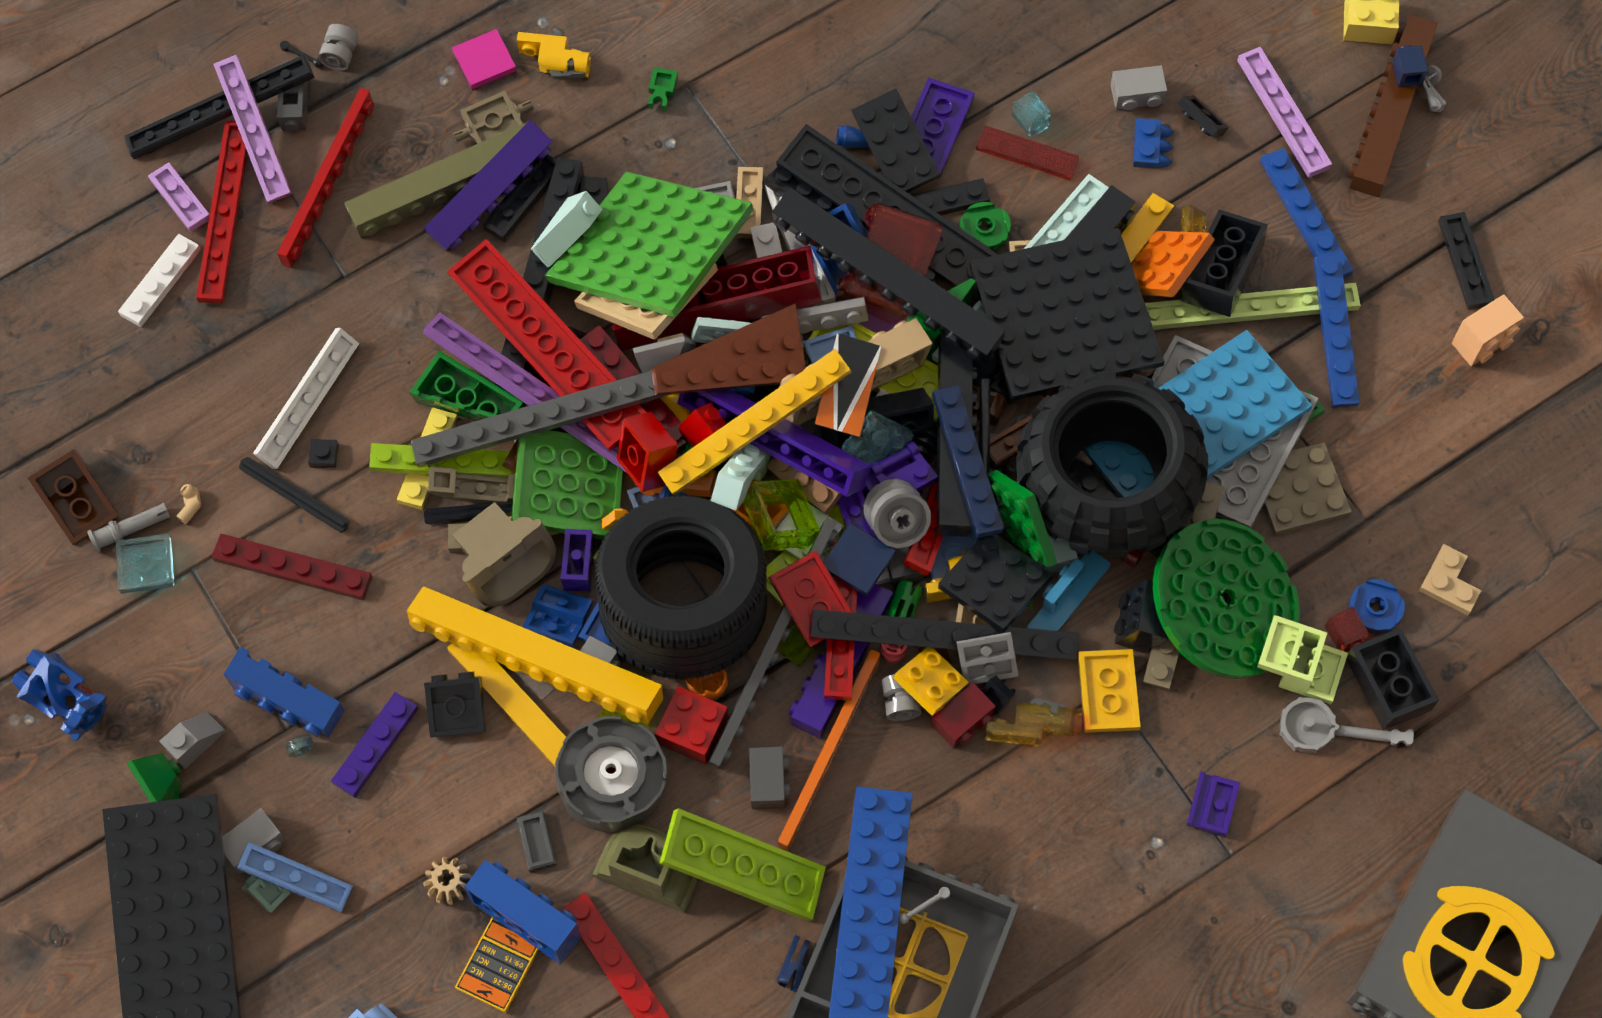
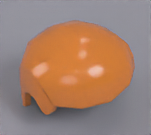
M722 669L720 672L716 671L715 674L711 673L709 676L705 675V677L700 676L699 678L694 677L693 679L688 678L684 680L689 691L710 700H716L721 697L728 687V675Z

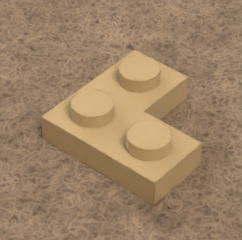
M1443 544L1419 591L1468 616L1481 590L1457 578L1468 556Z

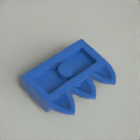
M1136 118L1133 166L1164 168L1169 166L1172 160L1160 153L1170 151L1173 146L1160 138L1169 137L1174 131L1168 126L1161 124V120Z

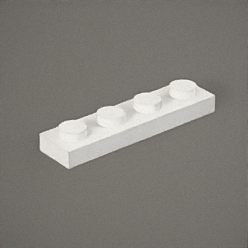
M178 234L119 309L120 316L142 327L201 251L200 246Z

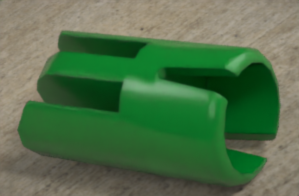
M899 581L886 616L914 618L923 594V588L917 584L915 589H911L912 581Z

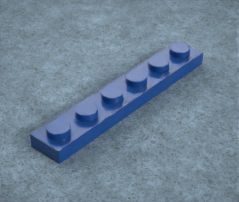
M1282 148L1261 156L1260 163L1314 257L1341 255L1343 278L1351 276L1354 271L1285 149Z
M1341 255L1315 256L1313 265L1331 407L1358 406L1360 402Z

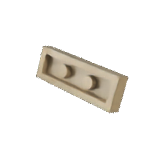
M738 167L736 199L751 202L754 211L737 232L735 238L752 239L750 228L761 225L763 167Z

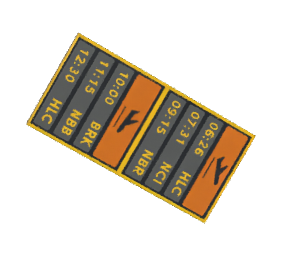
M492 917L461 974L455 989L507 1013L539 950Z

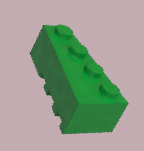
M441 351L437 352L409 392L416 403L455 413L458 416L474 421L526 407L520 399Z

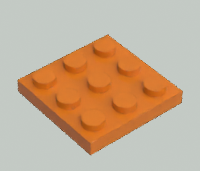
M1156 231L1152 234L1148 243L1136 255L1134 262L1131 264L1141 294L1174 297L1215 239L1212 235L1204 232Z

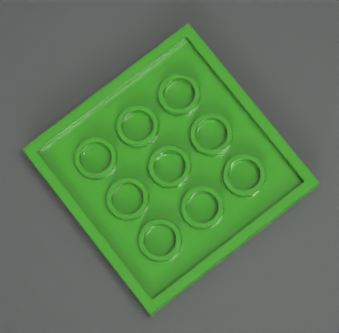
M547 430L519 438L511 520L514 521L521 517H528L533 521L540 519L547 531L565 534V529L592 530L594 539L603 540L609 530L602 529V519L613 510L620 509L623 470L569 433Z

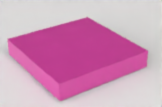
M497 29L452 47L453 54L472 90L517 71Z

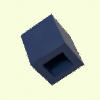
M1406 45L1397 48L1392 64L1398 87L1423 85L1428 69L1422 45Z

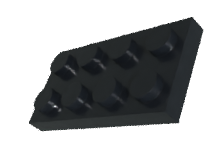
M893 89L851 110L885 178L909 193L940 177V173L897 89Z

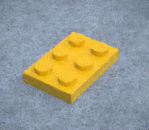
M1133 649L1078 652L1085 733L1140 730Z

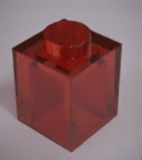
M1353 607L1330 617L1325 625V629L1337 649L1344 652L1350 651L1352 647L1364 643L1369 636L1367 629Z

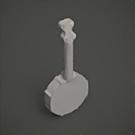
M1298 697L1297 700L1291 702L1281 712L1279 735L1282 736L1283 740L1293 751L1316 754L1332 742L1335 735L1390 742L1393 746H1396L1398 743L1411 746L1413 743L1414 731L1412 729L1400 732L1398 729L1385 731L1338 725L1335 722L1336 716L1320 699Z

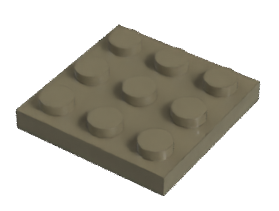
M1325 442L1292 450L1263 505L1274 536L1350 516L1351 509Z

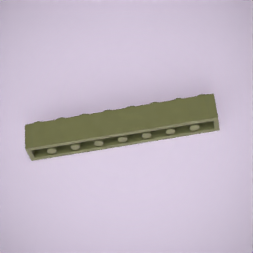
M526 123L344 202L359 237L374 235L380 229L394 226L405 218L419 215L424 210L435 205H442L448 199L455 197Z

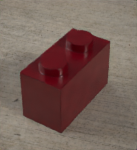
M972 683L932 717V726L953 749L959 744L964 746L973 738V732L980 726L983 729L993 721L995 705Z

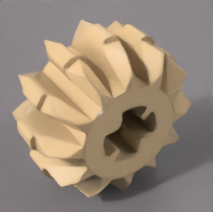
M447 857L442 858V865L440 866L437 862H432L434 871L426 870L425 875L429 879L423 882L424 887L429 889L428 896L430 898L436 897L438 904H442L447 899L448 904L453 905V897L456 896L460 901H463L464 897L461 891L466 892L464 887L472 877L471 874L466 873L468 870L467 865H459L458 858H454L449 864ZM450 876L452 878L449 881L450 885L445 886L446 877Z

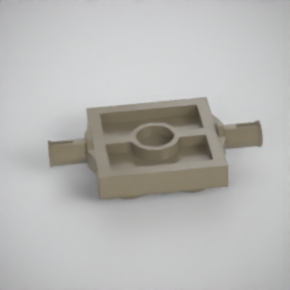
M506 91L500 92L461 109V116L465 121L466 128L452 133L456 143L470 137L476 144H479L522 125L521 114L534 110L533 105L528 100L516 106L509 99Z

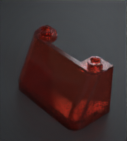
M881 203L870 205L864 215L866 226L870 227L866 238L925 276L940 239L942 225ZM852 272L842 275L837 284V289L839 290L836 298L845 301L864 297L867 312L887 323H892L908 316L901 309L902 306L895 301L893 303L888 302L880 295L881 292L874 287L871 289L867 288L859 281V277Z

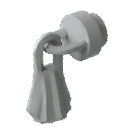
M1429 65L1427 66L1428 73L1423 86L1426 91L1430 111L1439 113L1444 110L1447 102L1433 86L1440 82L1442 73L1437 66Z

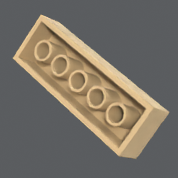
M917 318L909 322L903 320L896 324L892 330L888 332L880 331L871 340L867 341L881 346L871 391L923 366L933 343ZM793 373L783 378L780 387L797 375ZM822 394L788 416L786 420L795 425H802L816 418Z

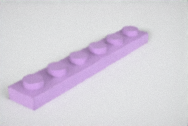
M1258 47L1239 55L1237 60L1307 177L1310 178L1331 169L1332 163L1262 48Z
M234 55L214 63L213 65L267 202L270 204L292 195L239 57Z

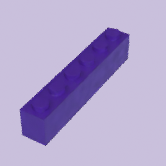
M530 119L423 230L445 251L449 247L454 250L464 240L461 235L467 229L472 232L481 222L478 217L484 211L489 214L499 204L496 199L502 193L507 196L516 187L515 179L519 175L524 178L534 168L531 163L537 157L542 160L551 151L548 146L552 140Z
M877 584L873 586L867 597L857 591L856 613L885 616L891 604L893 592ZM855 641L853 676L871 642ZM827 650L824 655L821 653L818 655L813 666L816 670L812 678L809 676L806 678L801 689L804 693L800 701L795 700L789 711L792 726L819 739L822 738L841 701L824 699Z

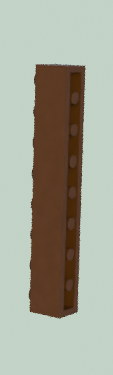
M1409 14L1407 22H1401L1396 37L1401 39L1399 43L1394 42L1390 56L1394 57L1397 48L1406 45H1422L1426 60L1438 23ZM1387 62L1383 76L1387 77L1386 83L1380 82L1376 94L1377 97H1380L1379 103H1373L1369 114L1370 117H1373L1372 124L1366 123L1362 137L1367 138L1365 144H1359L1355 157L1360 158L1358 164H1352L1348 178L1353 179L1350 189L1378 198L1385 183L1417 85L1398 87L1393 64Z

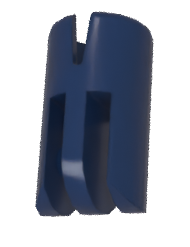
M794 935L776 979L777 983L785 988L793 975L794 978L790 991L797 992L816 947L815 944L806 967L801 964L811 941L805 939L796 962L791 961L800 939L797 935Z

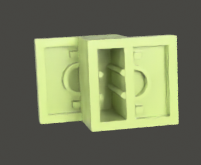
M1274 615L1257 667L1281 675L1280 688L1309 698L1320 699L1324 703L1331 705L1348 653L1324 645L1327 632Z

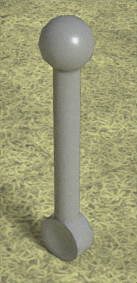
M942 887L934 897L908 913H901L899 915V923L906 924L909 918L936 901L949 898L950 890L947 887Z

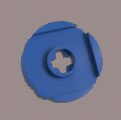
M1379 579L1369 580L1356 587L1350 597L1348 606L1351 615L1350 619L1354 625L1359 626L1364 631L1375 634L1389 633L1398 625L1403 617L1405 610L1403 597H1400L1397 588L1391 583ZM1375 601L1380 602V607L1384 608V610L1375 612L1369 604H1374Z

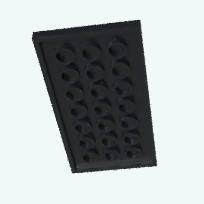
M218 794L102 809L123 1018H241Z

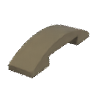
M429 467L428 493L432 495L479 504L513 502L515 474H509L508 478L456 473V469Z

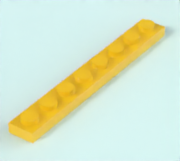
M832 350L658 472L675 496L852 373L837 350Z

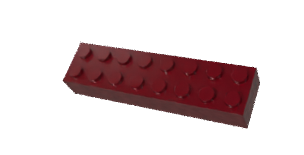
M811 246L717 268V272L655 340L613 323V331L621 351L657 343L659 338L680 333L691 335L697 317L745 322L773 314L793 304L796 305V309L823 303L818 269Z

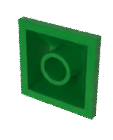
M161 753L134 759L127 763L150 803L178 799L182 787V781L178 774L182 771L173 758L168 760Z

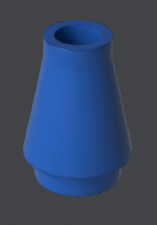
M847 124L845 126H838L836 144L838 146H841L843 149L869 148L860 129Z

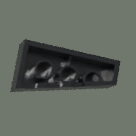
M924 388L870 397L860 437L823 426V440L857 458L864 455L863 451L878 446V448L887 446L888 442L897 437L904 439L933 427L934 404Z

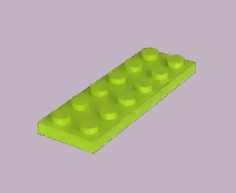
M679 808L673 811L659 862L661 865L806 921L813 920L826 868L823 865Z

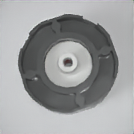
M602 716L576 727L563 741L555 762L556 789L567 813L585 827L602 832H619L643 822L657 809L665 792L667 776L666 758L655 735L640 723L637 725L633 722L622 720L620 716Z

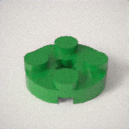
M990 202L975 203L961 217L960 229L991 250L1004 246L1007 243L1011 228L1007 212L1004 209L1000 210L994 207L995 204ZM986 222V225L992 226V228H989L988 231H983L980 229L981 223Z

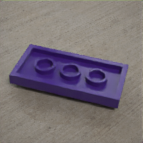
M928 77L911 118L941 177L972 105L975 93Z

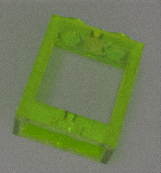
M799 480L751 482L743 502L763 550L781 551L788 548L805 549L810 547L820 533V529ZM786 504L796 530L776 531L765 505Z

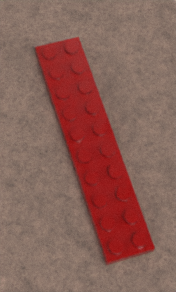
M487 239L447 271L456 284L559 397L617 381ZM640 404L585 419L582 422L611 452L619 445L623 418L647 412Z

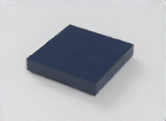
M849 524L823 563L831 576L867 597L895 556L896 550L854 525Z

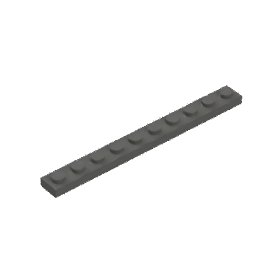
M648 371L413 439L411 443L415 462L418 467L426 466L672 394L655 395L652 373Z
M828 517L823 521L808 554L816 550L824 562L826 555L822 552L826 544L831 546L838 532L834 530L836 521ZM784 604L707 764L718 768L721 763L726 765L733 751L729 746L733 738L738 740L745 726L741 721L745 713L750 715L756 703L753 696L756 690H762L768 676L764 673L768 665L773 666L778 658L780 651L776 650L780 640L785 642L792 627L788 626L791 616Z

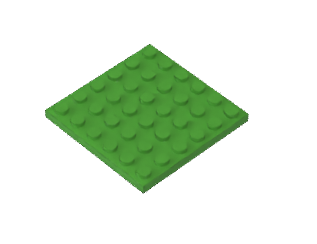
M625 172L600 204L602 211L592 225L557 259L545 276L547 281L552 284L676 317L749 218L754 208L751 202Z

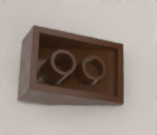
M76 449L71 450L27 478L72 545L86 537L88 530L95 531L118 516Z

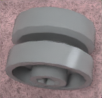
M900 479L885 480L877 484L868 493L864 502V516L868 525L878 539L887 546L894 548L909 547L917 543L927 533L930 526L931 511L926 501L920 496L916 488L907 481Z

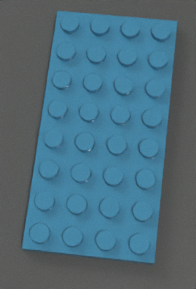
M1248 330L1242 332L1158 388L1160 390L1170 389L1184 402L1185 410L1189 415L1193 414L1197 419L1204 434V443L1208 453L1207 479L1312 410V404ZM1103 441L1092 444L1082 450L1120 498L1141 492L1154 482V474L1149 461L1138 449L1129 444L1118 441Z

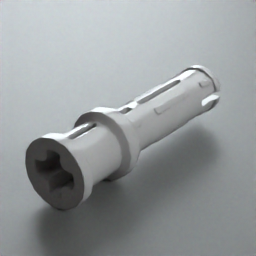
M163 502L158 506L118 523L110 521L107 526L95 531L88 530L87 533L96 552H100L102 547L114 542L119 544L124 540L123 537L171 517Z

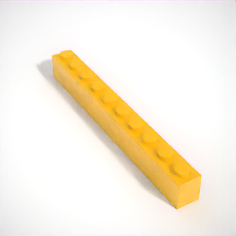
M424 586L407 609L410 625L416 631H425L434 635L442 642L449 641L466 652L473 651L478 653L490 662L497 661L514 672L521 671L538 682L544 681L552 684L559 691L571 692L583 701L595 702L607 711H616L626 715L633 722L640 721L648 725L663 701L662 685Z

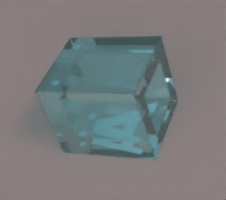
M1033 90L1013 102L1012 117L1030 137L1036 132L1041 133L1047 129L1050 124L1051 111Z

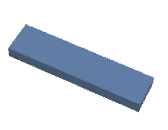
M248 842L237 866V870L340 913L353 885L251 842Z

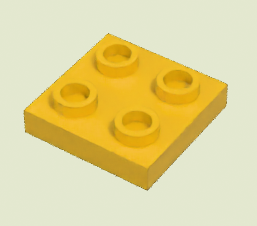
M931 647L925 648L898 670L893 677L932 716L950 703L969 683Z

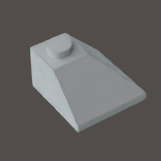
M682 336L633 348L641 372L645 373L651 371L653 367L693 350L696 344L694 340Z

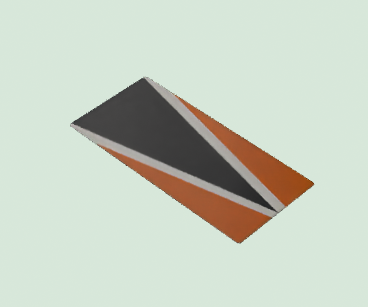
M837 333L833 350H837L852 373L822 393L815 424L860 437L881 346Z

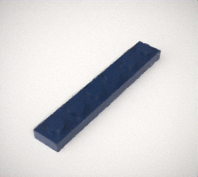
M959 385L933 390L932 397L976 538L1002 533L1004 527Z

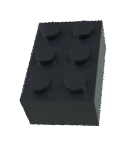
M1401 628L1356 645L1349 651L1346 660L1383 730L1432 711L1438 703L1439 699Z

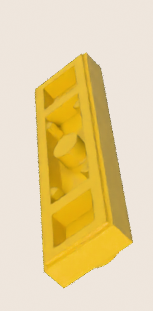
M1152 193L1133 221L1121 234L1131 264L1134 262L1136 255L1148 243L1150 236L1158 231L1174 209L1173 204Z

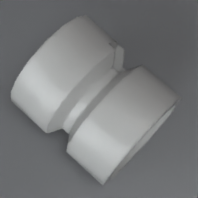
M329 25L324 38L325 42L322 44L318 55L319 61L333 70L344 71L348 69L353 56L352 52H354L359 39L358 34L345 25Z
M895 674L883 678V696L888 699L885 702L888 720L905 721L914 719L922 714L921 705L893 679Z

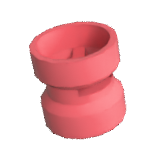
M881 643L880 652L885 661L896 664L905 659L908 645Z

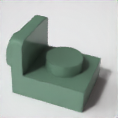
M248 875L245 878L246 884L241 888L245 893H249L268 913H271L291 893L252 875Z

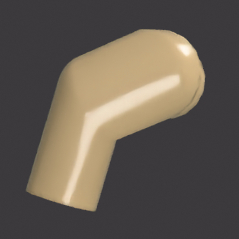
M185 484L180 490L185 506L176 517L184 524H187L201 508L200 492L191 484Z

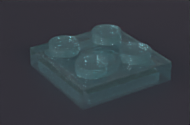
M169 533L116 541L118 591L121 594L174 586L172 539Z

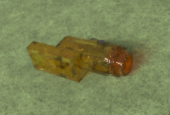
M1034 698L1030 704L1022 703L1016 706L1014 724H1009L1008 721L1001 719L987 722L985 740L1040 747L1042 733H1046V736H1073V734H1080L1083 713L1076 712V709L1069 708L1067 705Z

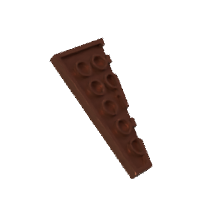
M793 304L653 367L651 373L655 395L779 385L786 376L793 373L795 375L801 373L806 368L796 305Z

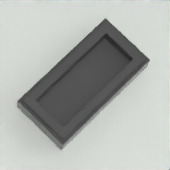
M544 811L517 817L529 872L556 866Z

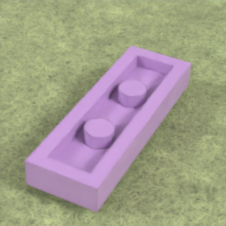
M169 162L148 175L151 183L190 233L209 221L210 214Z

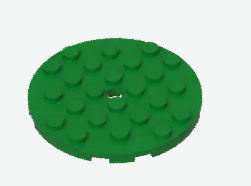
M1207 519L1203 522L1191 524L1176 533L1166 543L1157 559L1154 570L1153 597L1157 615L1165 633L1176 649L1187 660L1215 676L1229 679H1244L1266 671L1257 666L1274 615L1299 623V597L1296 585H1292L1287 574L1289 568L1278 551L1274 552L1264 542L1265 538L1253 529L1238 522L1225 519ZM1223 592L1227 593L1231 598V604L1228 606L1223 596H1221Z

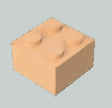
M1503 294L1464 319L1451 344L1470 366L1475 365L1479 361L1481 364L1485 363L1494 355L1493 352L1499 348L1505 350L1514 342L1513 337L1520 331L1519 326L1524 317Z

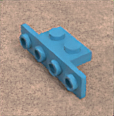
M1091 551L1089 556L1084 555L1081 560L1076 558L1071 565L1067 563L1058 575L1060 577L1055 585L1051 583L1042 595L1044 597L1043 607L1027 628L1059 631L1110 568L1111 563L1095 551Z

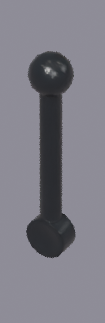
M288 41L280 43L282 51L289 50L298 56L305 54L291 47ZM305 54L308 61L312 62L316 68L323 66L319 59H314Z

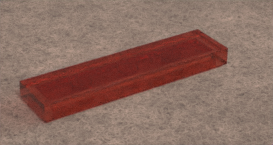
M986 125L976 145V150L1069 181L1079 160L1078 155Z

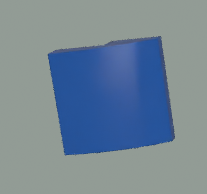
M542 584L522 627L573 648L583 628L593 600Z

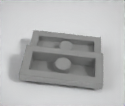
M1011 632L957 641L963 677L969 682L968 685L988 682L995 675L1000 680L1019 676Z

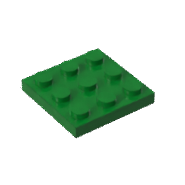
M998 470L987 474L994 499H996L998 505L997 508L1001 521L1004 522L1006 528L1004 535L1007 541L1019 547L1023 553H1028L1036 562L1039 561L1047 567L1056 564L1057 560L1035 494Z

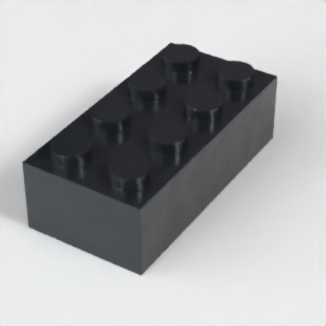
M1219 209L1208 231L1215 240L1183 283L1181 302L1230 317L1262 251L1268 224Z

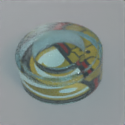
M305 734L288 741L285 748L290 757H299L310 752L315 744L311 735Z

